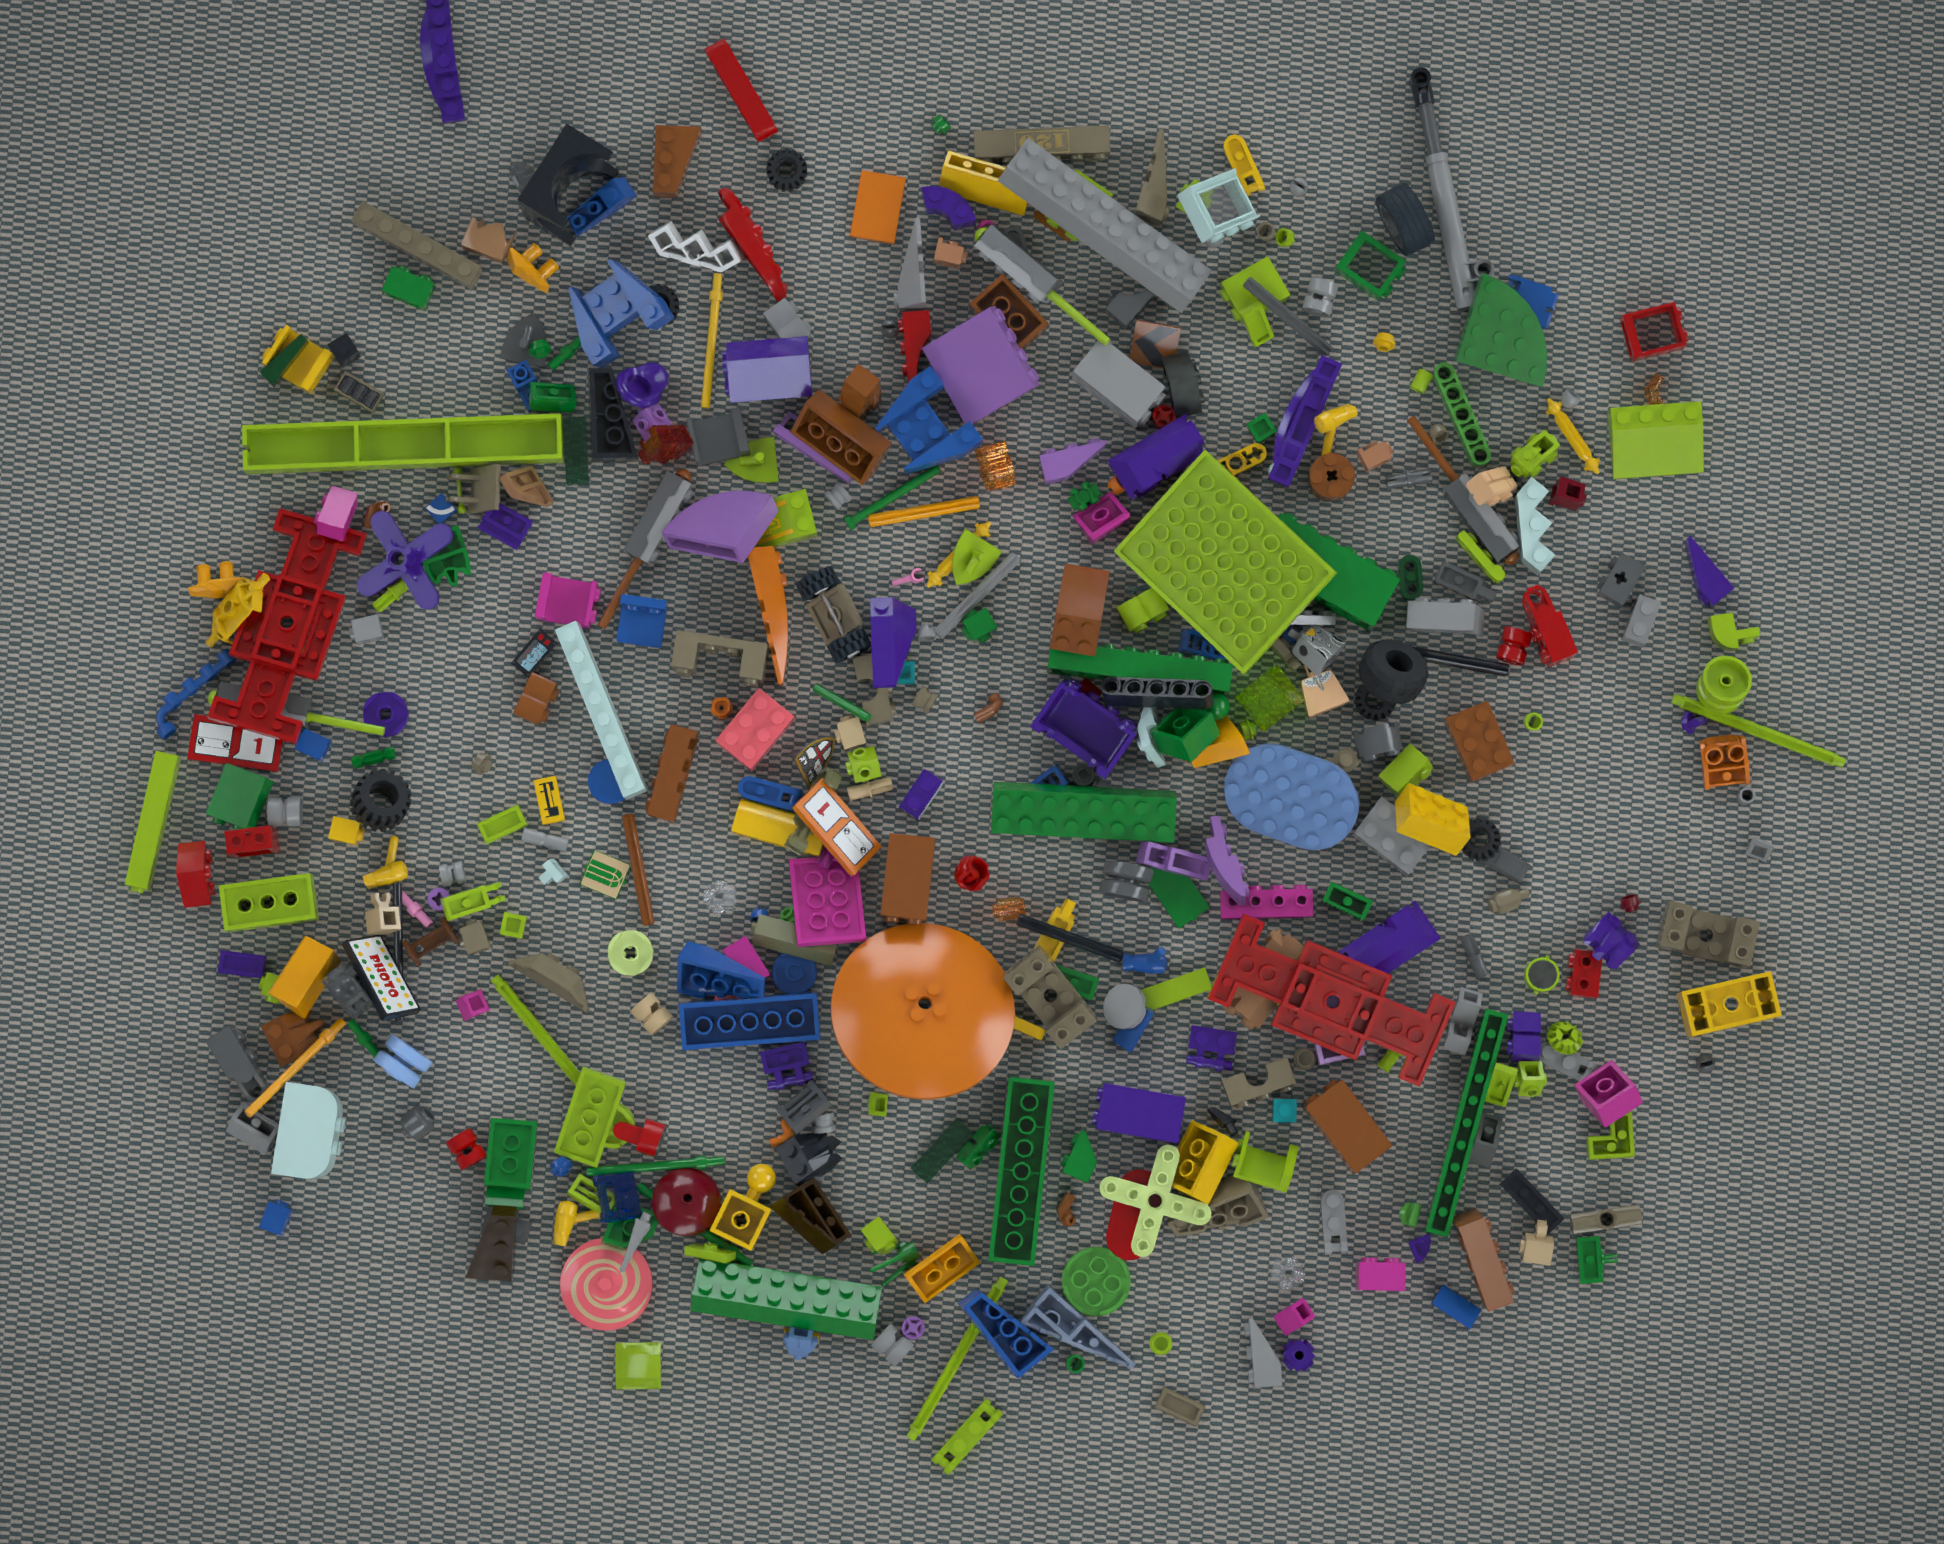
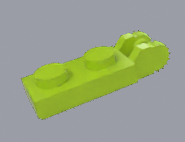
M1465 530L1460 532L1455 539L1490 580L1496 584L1502 582L1506 576V572L1502 570V567L1491 562L1493 560L1492 556L1485 549L1481 550L1476 543L1478 541L1471 532L1466 533Z
M501 882L481 885L440 898L446 921L490 908L491 905L505 901V895H498L489 899L487 894L488 891L497 890L502 887Z

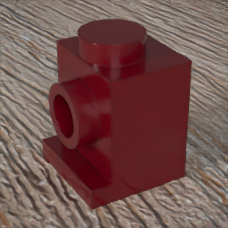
M1560 476L1553 484L1549 505L1553 506L1556 504L1576 511L1579 507H1583L1586 501L1587 494L1584 493L1586 485Z

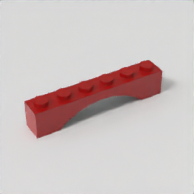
M929 310L902 312L903 319H898L899 333L904 332V341H900L901 355H906V363L902 364L903 377H908V383L917 375L920 356L923 352L922 348L931 338Z

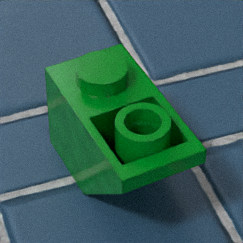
M1081 1130L1080 1134L1075 1132L1070 1143L1073 1146L1071 1154H1065L1060 1166L1064 1167L1063 1173L1088 1183L1097 1160L1086 1131Z

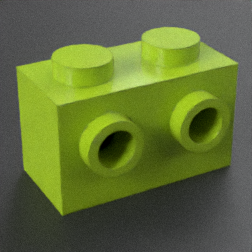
M1409 744L1378 776L1382 784L1398 797L1408 783L1417 786L1421 780L1427 779L1431 774L1433 766L1426 756Z

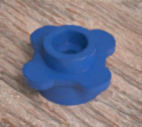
M565 1156L560 1157L550 1164L552 1169L550 1172L554 1177H562L571 1171L570 1168L573 1167V1163L567 1160Z

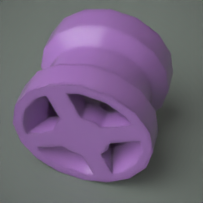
M443 888L431 890L427 898L429 906L435 911L442 912L443 908L440 898L450 896V893Z
M916 1316L906 1318L902 1324V1332L909 1339L920 1338L924 1333L925 1325Z

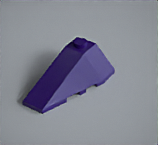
M893 597L870 598L873 688L896 687L907 653L909 654L911 642L917 632L916 609Z

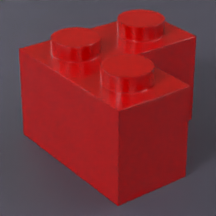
M206 841L178 844L176 876L184 908L211 905L212 895H216L214 881L210 882L212 871L209 863L213 862L211 849L207 850Z

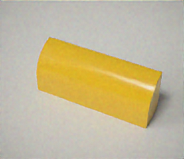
M948 150L941 172L940 187L950 189L964 199L1024 216L1028 205L1025 200L997 181L1006 167Z
M741 798L731 832L786 848L784 844L791 833H794L797 827L793 820L797 813ZM809 834L806 840L808 846L804 853L819 857L823 844L815 834Z

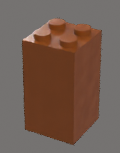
M1065 563L1050 649L1095 656L1110 571Z
M896 833L889 834L880 913L881 918L885 919V923L899 924V920L908 921L907 924L913 925L927 923L935 838Z
M1334 1079L1322 1087L1325 1092L1321 1095L1315 1093L1305 1100L1306 1106L1302 1109L1353 1175L1393 1145L1342 1079L1338 1082Z

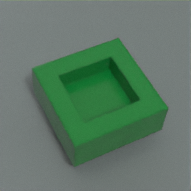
M1266 413L1261 414L1246 424L1256 443H1261L1277 433L1276 428Z

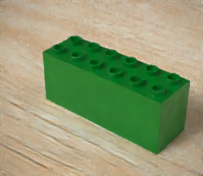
M1280 513L1278 518L1337 572L1312 601L1371 633L1400 581L1397 577L1398 574L1389 568L1381 569L1377 566L1378 563L1369 557L1361 558L1357 555L1358 552L1349 546L1343 548L1337 544L1338 541L1329 535L1323 537L1317 533L1318 530L1309 524L1304 526L1298 523V519L1289 513H1285V515Z

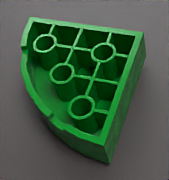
M1481 272L1454 360L1543 387L1547 371V348L1544 333L1537 316L1516 290L1501 280Z

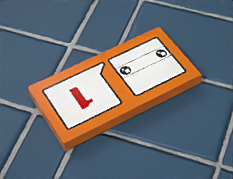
M824 778L818 780L792 807L850 876L855 875L882 847L837 793L824 783Z

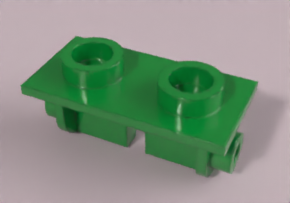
M989 1124L981 1125L972 1136L977 1143L973 1145L967 1141L958 1151L959 1154L956 1158L971 1170L973 1167L978 1166L982 1162L983 1156L998 1144L1001 1136Z

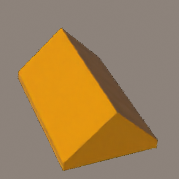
M304 936L268 994L305 1019L325 987L321 981L338 967L341 960L334 950L308 936Z
M959 1234L906 1272L904 1276L923 1302L926 1303L981 1262L961 1234Z

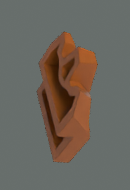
M311 1010L305 1019L292 1011L261 1026L280 1067L296 1061L319 1038L317 1033L327 1024L322 1019L310 1022Z

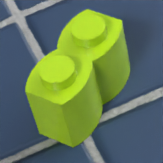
M1150 588L1116 607V610L1129 633L1135 631L1138 634L1148 628L1146 624L1150 621L1155 620L1157 623L1166 618L1169 607L1165 600L1153 588Z

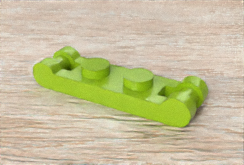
M987 1398L931 1459L934 1464L938 1463L944 1469L943 1472L949 1475L1004 1414L1001 1410H996L991 1405L992 1402ZM983 1412L990 1416L987 1422L980 1417ZM948 1451L955 1457L951 1462L944 1457Z

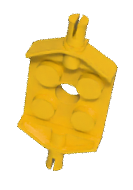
M263 573L256 582L242 576L219 603L212 614V634L205 641L207 646L213 648L219 639L233 644L229 637L236 632L240 624L251 614L252 610L262 611V590L270 581V577L267 574Z

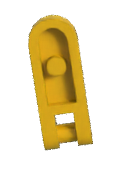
M1235 134L1228 136L1224 141L1223 150L1231 169L1236 168L1237 177L1246 195L1249 197L1252 192L1265 190L1264 183L1245 140ZM1252 176L1254 182L1247 185L1245 179Z

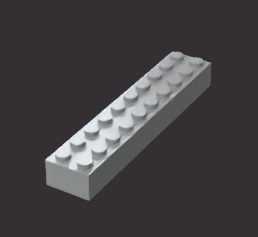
M1027 138L997 180L1180 313L1192 301L1212 271L1029 138Z

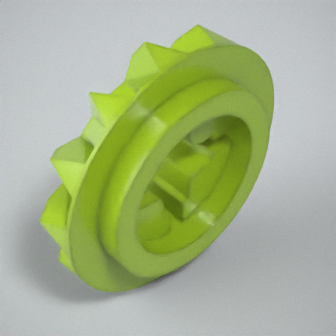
M1557 1021L1550 1026L1547 1032V1040L1550 1046L1558 1053L1564 1055L1576 1053L1584 1041L1581 1037L1582 1032L1577 1030V1025H1571L1568 1021ZM1566 1033L1570 1034L1569 1038L1561 1041L1563 1035Z

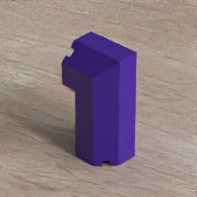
M1186 414L1108 460L1109 467L1130 501L1135 500V495L1140 498L1161 485L1160 480L1163 478L1166 482L1171 477L1187 469L1204 451L1201 445L1205 444L1194 423L1191 420L1187 422L1188 416Z
M1415 900L1390 916L1383 924L1380 923L1338 951V953L1390 973L1441 938Z

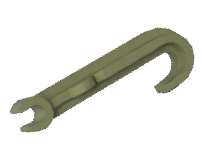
M826 767L818 773L811 787L818 780L824 778V783L833 790H836L842 776L834 769ZM796 814L793 820L797 827L794 833L789 835L784 846L800 856L801 852L804 853L808 846L806 840L809 834L814 833Z

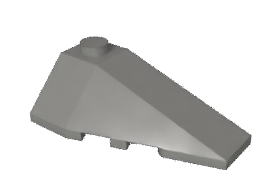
M915 218L898 282V293H893L894 307L899 306V313L926 310L920 218Z

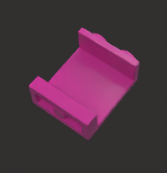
M543 572L535 618L536 620L564 625L577 621L581 624L582 628L590 629L591 623L595 624L597 610H594L595 601L599 602L601 588H598L597 581L589 583L555 577L551 573Z

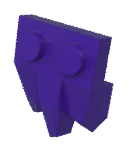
M1609 911L1585 934L1583 943L1587 946L1593 947L1592 957L1598 961L1603 958L1606 961L1607 967L1617 969L1640 945L1635 935L1628 932L1621 925L1620 920Z

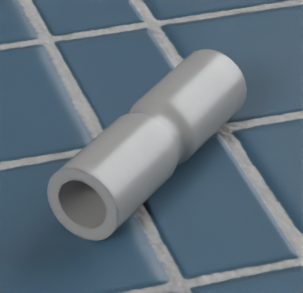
M524 828L521 839L523 842L545 846L562 852L567 851L569 839L551 834L546 835L543 832Z

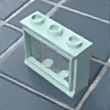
M1236 168L1194 184L1177 195L1201 243L1209 240L1215 243L1224 238V234L1229 237L1239 231L1238 228L1244 231L1254 225L1253 221L1260 217V214H1256L1237 177Z

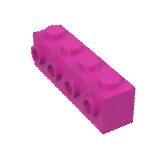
M1284 885L1270 886L1271 890H1261V886H1248L1249 896L1246 897L1244 906L1237 904L1226 891H1220V920L1241 919L1243 913L1256 919L1312 918L1313 889H1307V885H1293V889H1284Z

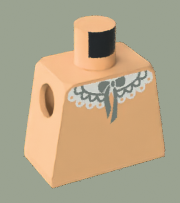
M1304 665L1308 678L1300 682V688L1307 719L1349 703L1348 696L1331 669L1317 676Z

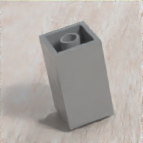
M1097 341L1074 369L1072 375L1073 381L1134 429H1137L1139 425L1143 427L1151 417V410L1160 406L1166 396L1164 394L1165 386L1111 343L1104 346L1101 342Z

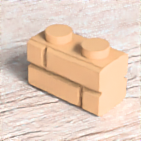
M1501 466L1478 473L1467 482L1466 487L1471 494H1474L1473 498L1478 505L1488 504L1493 506L1499 501L1504 503L1512 498V492L1517 489L1518 485L1513 478H1510L1511 474L1507 468Z

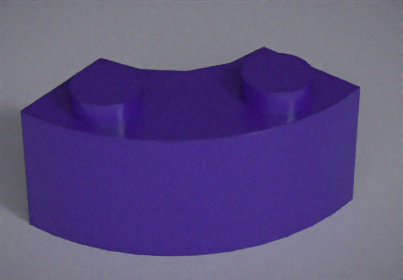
M940 186L921 187L927 215L937 214L944 217L951 223L954 231L976 226V218L972 208L959 194Z

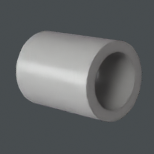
M1746 787L1737 793L1736 799L1739 804L1748 805L1754 801L1756 794L1752 788ZM1743 792H1747L1750 795L1749 801H1745L1742 798Z

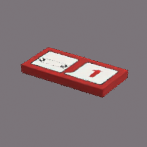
M194 714L187 759L222 765L228 763L236 767L278 772L283 741L209 720L205 715Z

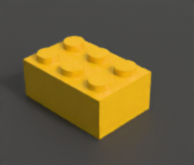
M1410 783L1395 800L1396 830L1398 833L1455 856L1469 841L1468 807Z
M1191 1120L1177 1148L1180 1157L1172 1188L1208 1205L1239 1143L1223 1133Z

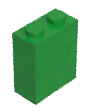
M226 763L206 814L213 817L212 822L225 826L226 822L232 824L233 830L256 827L274 781Z

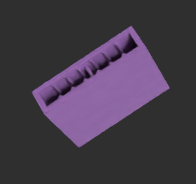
M996 306L987 308L922 348L937 376L944 384V388L964 424L970 421L974 425L1040 385L1035 369L1030 368L1027 362V354L1017 345L1015 333L1011 328L1008 329L1004 322L1005 316L999 308L997 309Z

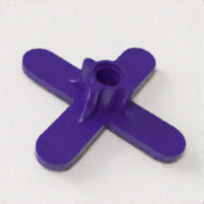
M385 511L376 512L371 518V527L387 555L384 561L358 579L357 589L359 593L366 597H372L402 577L421 608L426 610L435 608L439 603V594L421 563L452 542V529L448 525L437 524L408 543L390 513ZM403 554L404 561L399 565L398 559Z

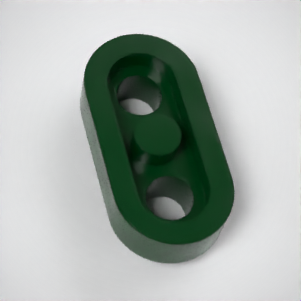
M1406 555L1398 564L1399 589L1404 599L1414 601L1423 592L1422 565L1418 557ZM1408 563L1412 564L1413 570H1406L1405 565ZM1413 586L1415 592L1412 594L1408 593L1407 587Z

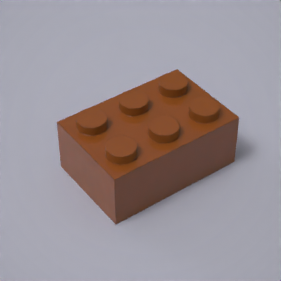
M1004 274L1000 275L969 303V309L975 316L989 307L996 306L997 309L999 308L1005 316V324L1008 329L1011 328L1017 338L1016 343L1023 350L1048 329L1049 323Z
M1488 700L1446 717L1443 720L1470 783L1515 764Z

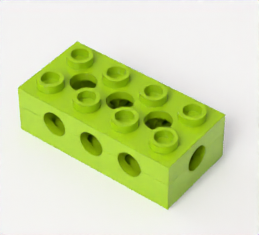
M311 873L219 885L224 931L228 933L319 920L314 875ZM296 894V903L289 906L287 904L288 896ZM273 897L274 905L266 909L264 906L265 900ZM250 900L251 908L243 912L241 908L243 902Z

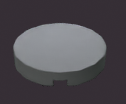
M1120 984L1115 986L1108 992L1104 1000L1103 1010L1106 1020L1110 1025L1118 1029L1135 1028L1146 1015V997L1142 990L1134 985Z

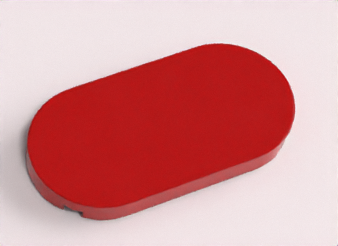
M1136 1169L1126 1173L1121 1179L1148 1186L1151 1172ZM1157 1194L1151 1195L1148 1199L1149 1205L1153 1208L1159 1207L1161 1205V1197ZM1114 1201L1106 1232L1107 1245L1116 1257L1123 1260H1136L1140 1257L1132 1251L1131 1242L1141 1209Z

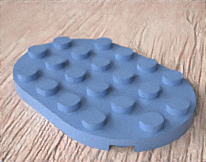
M1266 743L1250 748L1249 754L1237 757L1231 764L1224 784L1226 803L1235 819L1251 831L1299 848L1321 850L1342 841L1356 823L1359 814L1358 792L1350 776L1332 762L1283 745Z

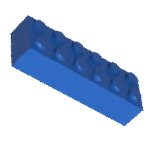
M817 992L766 995L763 998H727L679 1003L682 1050L820 1040L821 1038Z

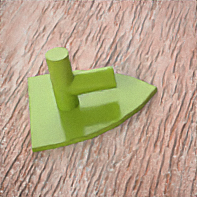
M774 437L748 442L750 455L727 460L724 464L735 475L755 483L779 482Z
M964 529L955 546L952 559V572L956 585L970 583L983 576L991 569L1002 551L967 529Z

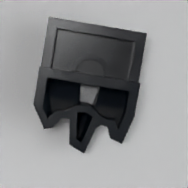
M811 1132L791 1137L778 1146L776 1151L794 1184L799 1187L817 1174L822 1177L842 1160L839 1154L833 1153L842 1141L832 1135L826 1137L827 1133Z

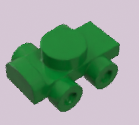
M1089 481L1081 484L1083 490L1078 491L1077 488H1074L1069 492L1071 497L1067 498L1074 511L1079 509L1082 512L1088 508L1087 504L1090 502L1094 505L1100 501L1098 497L1102 494L1095 483L1090 485Z

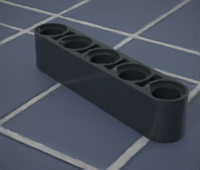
M1108 677L1101 683L1104 702L1110 706L1208 709L1214 704L1212 686L1205 680Z

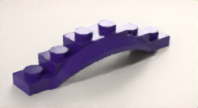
M426 0L427 9L424 13L420 29V49L426 79L432 95L441 109L443 124L466 121L453 42L449 0Z
M1321 355L1316 368L1305 378L1294 394L1277 431L1273 449L1274 465L1268 480L1289 488L1315 429L1314 418L1322 413L1342 363Z

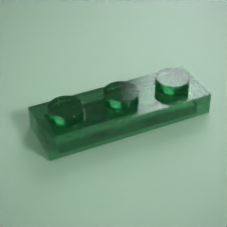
M586 416L563 417L566 485H590Z
M956 1118L910 1169L928 1184L974 1133L962 1121Z

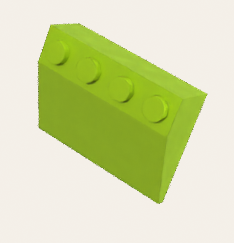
M1701 401L1610 408L1607 412L1613 479L1704 473Z

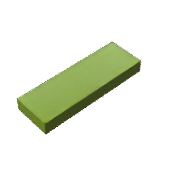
M1204 967L1142 989V992L1146 997L1145 1006L1155 1010L1209 991L1212 985Z

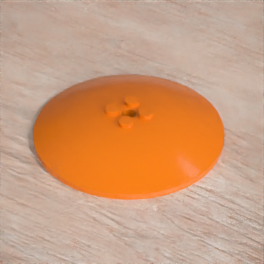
M937 924L898 925L868 938L844 962L836 978L831 997L830 1009L833 1032L847 1061L863 1078L876 1087L909 1099L932 1100L946 1098L977 1085L996 1068L1003 1058L1014 1028L1015 1006L1012 990L1004 980L1003 975L1005 973L997 960L986 948L970 936ZM926 999L931 1003V1007L929 1009H922L918 1002Z

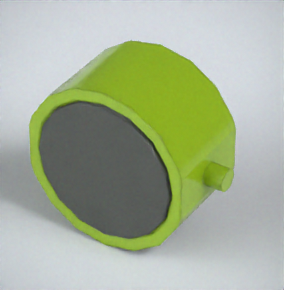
M1546 955V957L1534 959L1527 964L1523 977L1528 988L1533 990L1534 995L1554 988L1559 981L1560 972L1555 962L1550 960V956Z

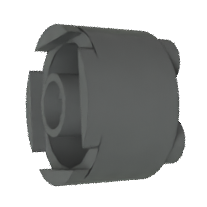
M1393 722V727L1391 728L1389 723L1361 729L1362 734H1358V730L1353 731L1358 758L1362 757L1363 761L1377 759V754L1385 752V757L1400 754L1399 749H1402L1403 746L1398 722Z

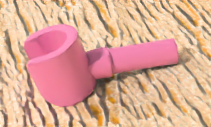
M916 568L910 575L893 580V586L911 581L915 584L920 583L924 577L916 579L914 573H918L922 569Z

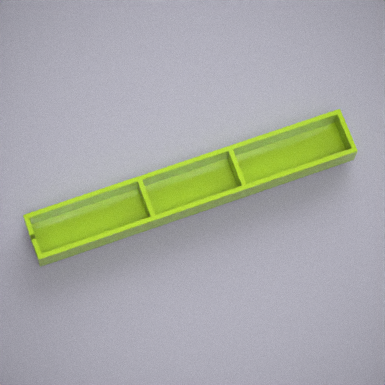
M561 413L242 425V446L246 449L242 450L243 471L247 475L489 466L495 464L564 463L563 417Z

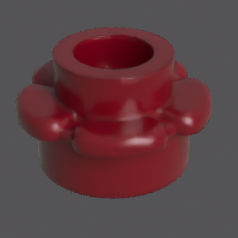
M1637 894L1624 896L1620 899V909L1626 912L1638 910V905L1642 903V900L1638 899Z

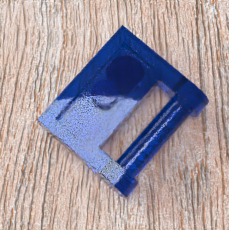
M633 1171L607 1176L598 1175L592 1178L593 1185L597 1189L601 1209L599 1216L602 1223L641 1217L642 1213ZM607 1185L612 1186L616 1211L614 1212L610 1211L605 1187Z

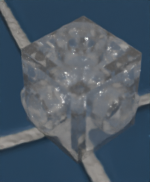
M714 880V884H708V890L704 889L703 903H707V907L712 909V913H726V909L736 910L737 886L727 885V881ZM718 894L724 895L722 900H717L716 896Z
M1285 1257L1284 1261L1274 1259L1269 1282L1279 1284V1289L1292 1291V1287L1298 1288V1284H1303L1305 1270H1302L1303 1265L1297 1264L1298 1259ZM1286 1270L1291 1271L1292 1275L1290 1278L1285 1277Z

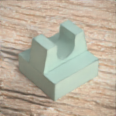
M553 858L547 860L542 865L546 871L539 879L545 885L553 880L556 883L562 882L568 875Z

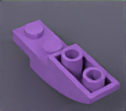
M1220 816L1210 817L1212 838H1206L1205 851L1209 864L1218 882L1237 904L1244 906L1246 897L1249 896L1248 884L1243 883L1242 876H1245L1243 862L1239 863L1238 856L1231 855L1230 844H1225L1224 837H1227L1225 823L1221 824Z

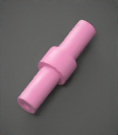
M402 891V904L407 908L406 911L413 918L416 917L427 929L431 927L434 922L422 911L423 908L416 901L413 902Z

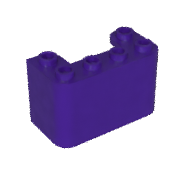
M1073 678L1070 680L1064 679L1059 683L1030 727L1038 733L1043 732L1046 734L1049 732L1047 734L1048 738L1054 739L1088 763L1089 767L1095 765L1096 773L1106 779L1137 736L1138 723L1129 717L1126 719L1119 715L1120 711L1114 706H1106L1101 703V698L1094 692L1089 691L1087 693L1081 689L1082 684Z

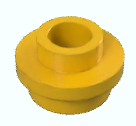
M1384 332L1378 333L1373 339V345L1381 352H1388L1394 349L1396 343L1393 335Z

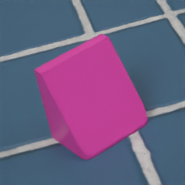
M481 989L461 996L456 1000L464 1021L490 1010Z

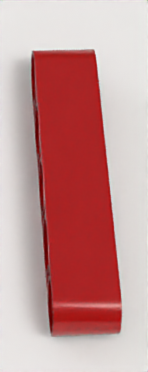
M722 38L706 47L704 50L757 142L759 143L777 133L778 129L726 40Z

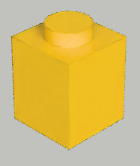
M333 816L328 838L333 841L358 846V842L363 841L365 828H362L363 824L361 822L358 823L354 820Z

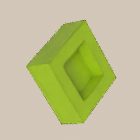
M504 912L500 935L523 939L527 916Z

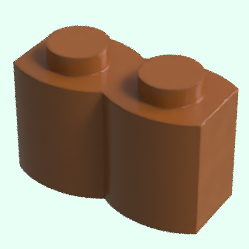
M532 672L513 714L540 726L541 722L545 723L551 712L548 710L551 701H556L560 690L557 689L558 684Z

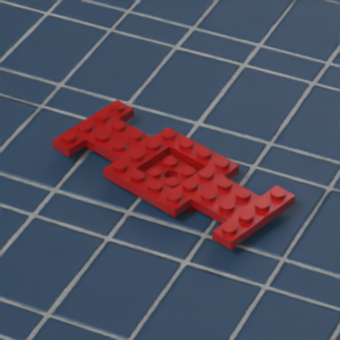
M279 509L273 526V532L293 537L279 576L260 570L257 572L255 582L263 573L270 577V581L262 590V611L252 610L251 614L240 624L229 653L231 657L248 661L250 664L237 702L214 696L207 716L209 720L296 745L303 721L282 715L295 676L318 682L346 600L345 595L325 590L338 551L360 557L367 539V533L348 528L344 540H336L317 534V524H314L315 518ZM285 618H291L294 623L290 628H284L281 626V621Z
M1242 914L1207 999L1229 1008L1238 987L1279 1003L1271 1026L1353 1060H1357L1365 1040L1406 1056L1398 1078L1420 1087L1454 1009L1455 1001L1433 993L1426 1012L1422 1013L1384 997L1392 979L1391 974L1317 943L1306 940L1298 961L1256 944L1265 922L1247 914ZM1331 995H1336L1339 998L1338 1005L1333 1008L1328 1007L1326 1004L1327 998Z

